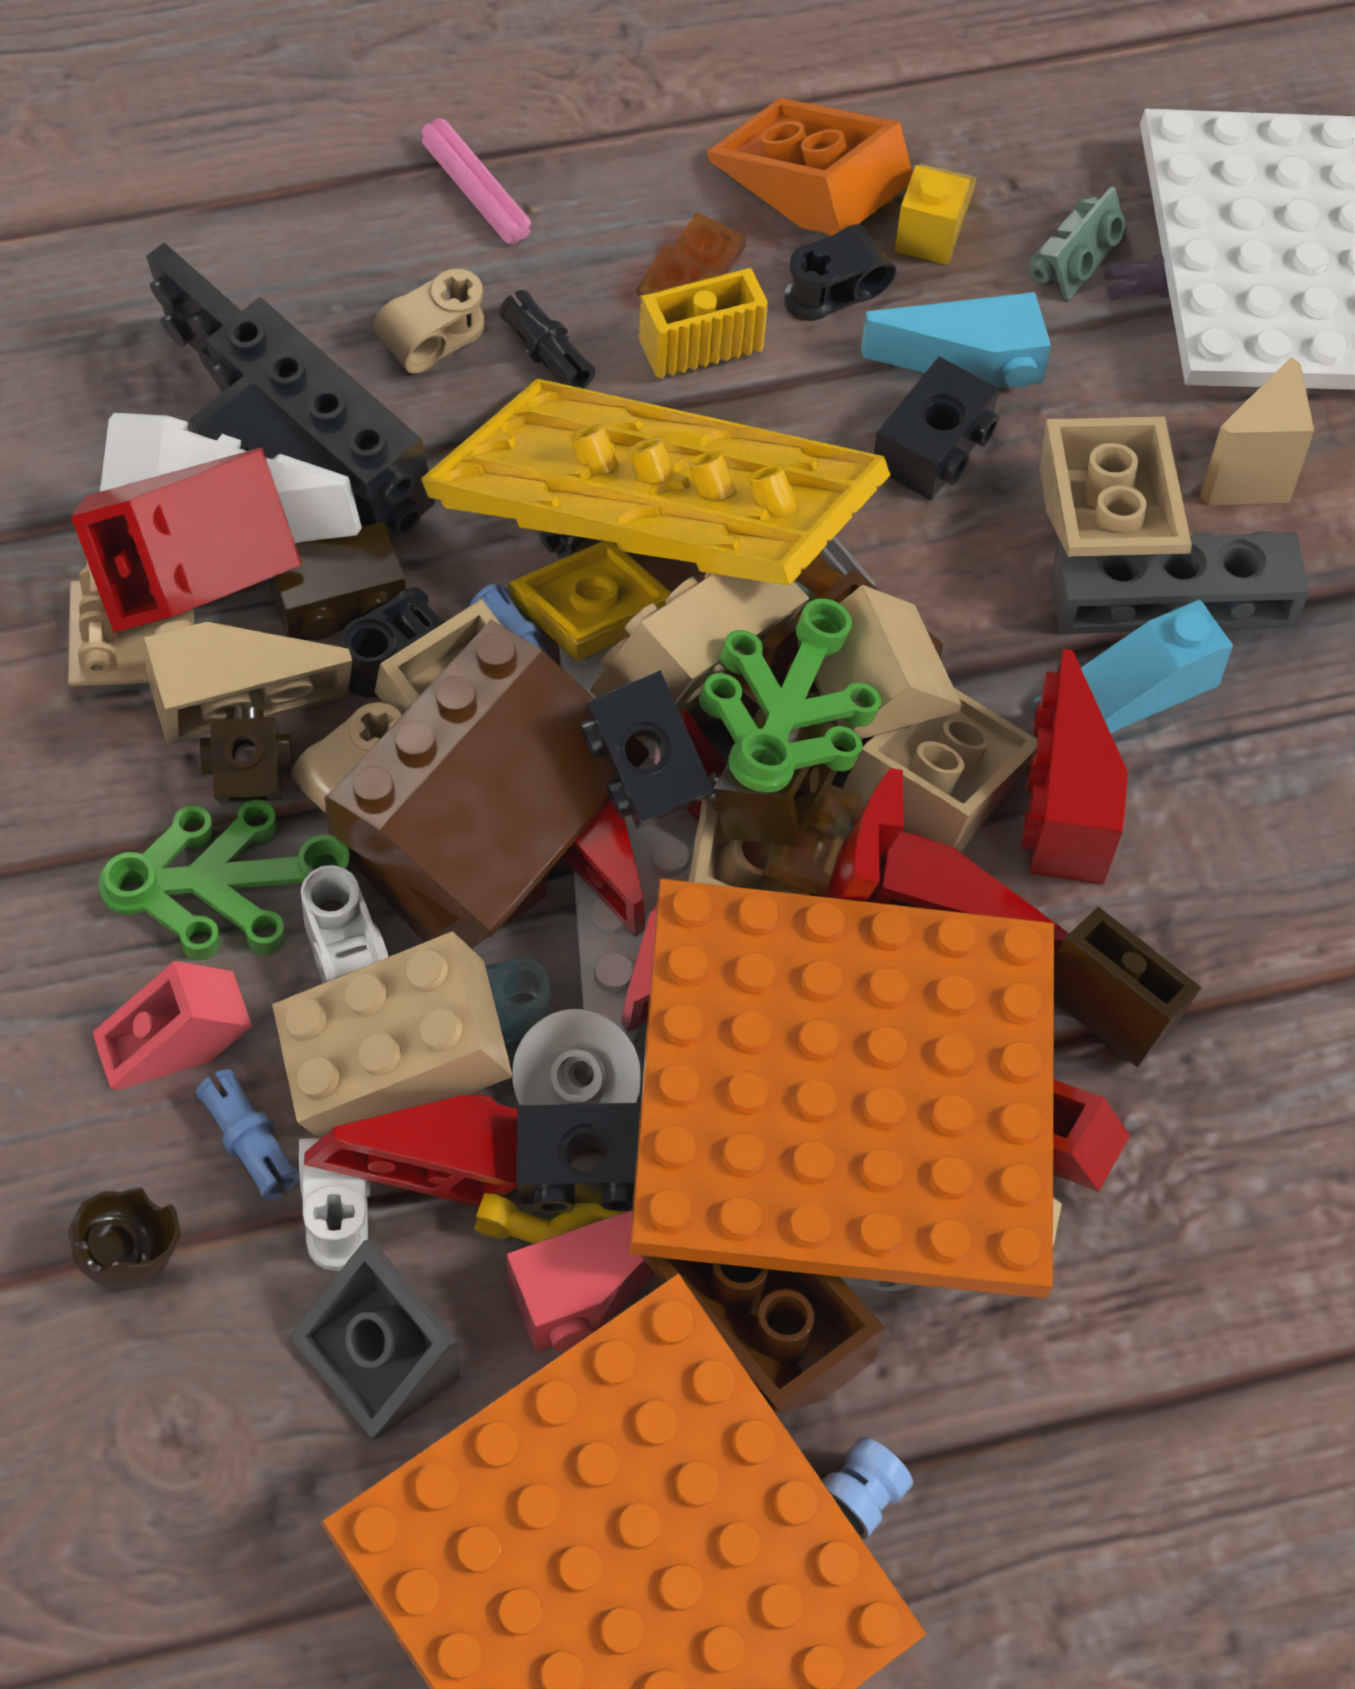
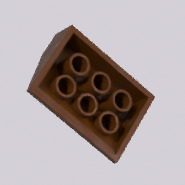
M491 619L327 796L335 838L491 938L611 800L606 783L614 780L612 772L604 755L596 759L593 758L579 726L580 722L587 720L584 712L587 702L594 698L542 649ZM636 737L630 739L625 744V754L628 761L633 766L639 768L649 756V749Z

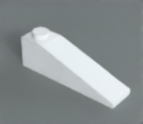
M113 413L108 421L100 492L246 452V450L240 449L241 440L224 434L216 441L187 431L188 422L171 416ZM279 454L273 459L266 458L295 543L353 536L359 533L362 527L349 477L283 454Z

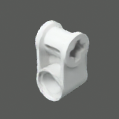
M334 865L322 866L310 872L304 879L301 887L303 919L322 984L389 957L377 925L373 924L358 881L354 875L345 868ZM332 900L345 904L343 908L331 912L318 908L320 904Z
M321 1138L299 1139L300 1191L303 1200V1219L306 1228L308 1253L316 1265L325 1270L340 1271L364 1240H368L367 1197L370 1196V1180L304 1165L305 1151ZM341 1226V1229L332 1231L331 1227Z

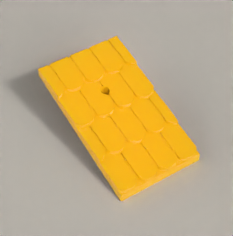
M537 378L425 474L421 481L428 498L439 499L442 506L448 509L516 519L520 528L616 542L618 548L624 552L696 563L700 572L790 586L801 574V569L804 570L825 548L827 541H831L853 517L852 514H856L877 491L876 487H880L888 479L890 473L885 458L881 455Z

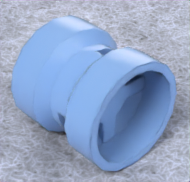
M862 1437L846 1453V1465L839 1472L828 1473L822 1482L860 1538L866 1539L881 1523V1511L888 1503L900 1502L912 1488L914 1482L905 1465L891 1451L873 1439Z

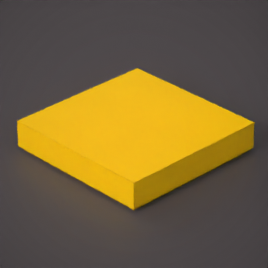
M602 541L509 582L510 597L513 602L577 662L614 646L625 638H629L630 634L625 630V627L630 620L652 603L658 609H661L667 605L665 601L672 593L630 555L621 551L615 542Z

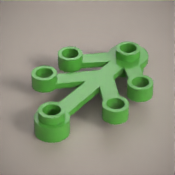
M814 599L805 605L796 625V635L800 649L782 688L779 686L762 655L763 645L756 635L745 630H735L727 635L720 652V661L729 671L743 675L767 718L763 729H758L740 700L742 687L734 677L724 673H715L705 680L699 695V704L707 714L716 718H722L735 742L729 754V768L733 776L749 789L765 793L776 792L788 785L795 769L823 763L832 770L847 771L855 765L863 746L862 740L855 731L847 727H832L826 732L824 737L791 743L787 740L793 729L843 719L848 724L857 727L868 726L873 722L881 706V696L874 687L861 682L848 685L844 691L805 699L823 658L838 652L843 647L852 627L850 614L839 603L829 599ZM735 649L742 650L748 655L740 654ZM713 692L721 693L728 699L720 698ZM853 701L863 704L866 708L857 706ZM833 745L843 747L847 752L839 751Z
M250 800L239 808L237 819L190 866L167 868L185 848L199 849L207 845L212 839L213 827L209 812L201 806L189 805L177 811L173 818V825L143 854L125 852L110 859L100 873L98 889L103 903L110 910L122 915H135L146 912L180 937L184 954L193 960H207L218 952L220 948L218 926L209 917H194L168 895L193 893L245 931L247 944L251 950L258 954L266 955L278 951L285 942L283 920L274 911L261 910L234 889L303 883L310 872L322 865L343 867L351 872L350 854L347 846L337 840L335 836L317 835L304 842L298 856L232 862L250 843L259 844L270 840L277 829L274 808L266 801ZM256 816L267 819L265 824L258 827H253L246 823L249 819ZM191 822H198L204 825L196 832H186L183 830V827ZM132 882L142 885V887L133 891L121 890L123 886ZM264 926H269L276 930L272 936L267 938H260L254 934L257 929ZM199 932L211 935L210 939L205 943L195 944L189 941L192 935Z

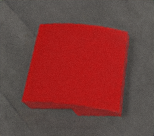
M890 768L877 785L834 857L825 879L821 897L867 902L880 882L879 865L904 828L902 769Z

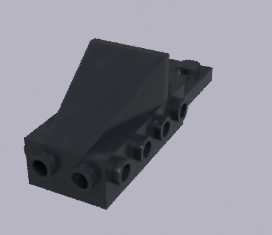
M165 242L149 253L146 258L154 280L150 283V289L162 305L165 316L161 318V323L164 329L178 345L184 347L188 343L199 353L200 360L210 372L222 393L189 419L193 432L216 441L224 434L241 440L240 449L250 451L262 447L266 458L273 459L277 455L283 454L347 476L350 480L361 527L384 521L390 540H393L397 535L402 536L410 532L418 524L421 516L435 505L434 499L428 498L421 478L428 473L422 438L261 297L257 298L245 309L240 310Z

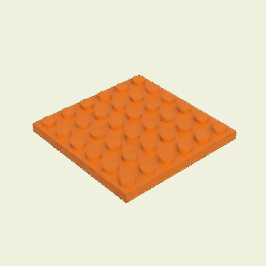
M660 878L656 906L629 1254L1047 1299L1053 1288L1054 923Z
M679 1273L320 1522V1525L429 1689H856L927 1634Z

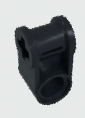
M862 225L848 226L834 235L812 244L803 245L794 251L790 259V272L793 280L785 289L784 304L793 316L802 320L815 321L823 319L829 314L855 303L871 300L879 296L894 281L897 274L896 266Z
M410 587L403 590L386 604L361 618L353 620L345 627L342 634V647L349 649L352 658L349 690L354 694L363 697H378L375 693L380 664L445 623L428 606V595L422 589Z

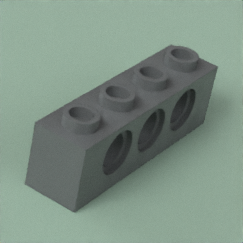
M1269 531L1238 535L1198 533L1190 536L1192 543L1190 554L1072 557L1067 556L1061 541L1058 540L1050 579L1059 634L1133 632L1146 622L1201 599L1221 629L1296 627L1309 593L1297 533H1272Z

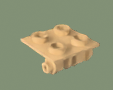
M87 562L86 567L80 572V581H70L69 686L149 683L146 673L144 637L154 635L156 628L173 621L188 620L191 622V625H194V609L171 618L113 633Z

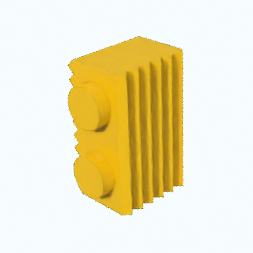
M752 268L640 296L641 311H639L640 326H638L640 333L638 336L653 372L659 378L663 379L666 373L672 376L677 372L685 373L688 368L696 370L698 365L707 367L709 362L718 364L720 359L727 362L730 358L735 357L739 359L742 353L750 356L752 351L761 353L764 348L768 301Z

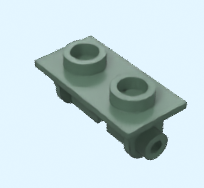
M1110 187L1101 199L1090 197L1089 199L1080 200L1073 212L1057 229L1059 238L1051 236L1044 246L1031 257V267L1029 269L1031 277L1041 284H1045L1048 281L1059 283L1064 301H1069L1126 233L1125 218L1121 213L1115 187Z

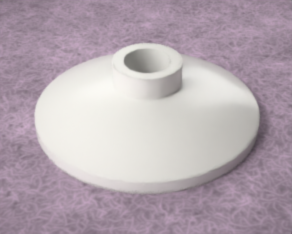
M587 1009L562 1010L538 1021L522 1038L515 1053L512 1068L513 1088L519 1105L638 1103L642 1091V1062L632 1038L613 1019L599 1012ZM579 1061L588 1063L593 1069L594 1077L589 1085L580 1084L574 1076V1068Z

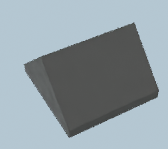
M373 1239L364 1240L289 1336L372 1440L385 1435L460 1379L457 1340Z

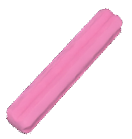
M437 118L432 124L426 123L421 130L423 134L422 144L494 230L510 245H515L520 240H526L531 233L529 228L531 220L451 125L441 118Z

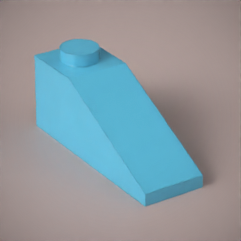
M1035 292L866 311L861 343L863 358L925 373L940 356L997 388H1020L1030 384L1043 383L1051 349Z
M1201 599L1146 622L1081 667L1107 727L1110 733L1218 687L1221 683L1233 644ZM1041 696L1034 700L1032 706L1034 710L1036 709L1037 701L1041 700Z

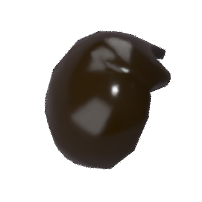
M141 1187L122 1192L102 1191L83 1201L68 1229L72 1255L78 1268L94 1282L105 1287L135 1289L159 1276L175 1251L181 1236L178 1214L172 1204H168L165 1207L156 1205L148 1198Z

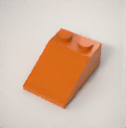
M778 98L706 151L708 159L712 164L796 225L804 229L825 233L828 236L834 235L848 226L859 225L876 210L890 204L898 193L908 187L913 173L900 121L785 98Z

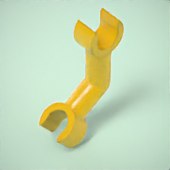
M484 1193L475 1216L477 1221L474 1230L491 1238L506 1239L511 1236L536 1244L627 1211L608 1210L601 1207L598 1203H578L573 1210L563 1212L549 1221L520 1211L512 1201L502 1196Z

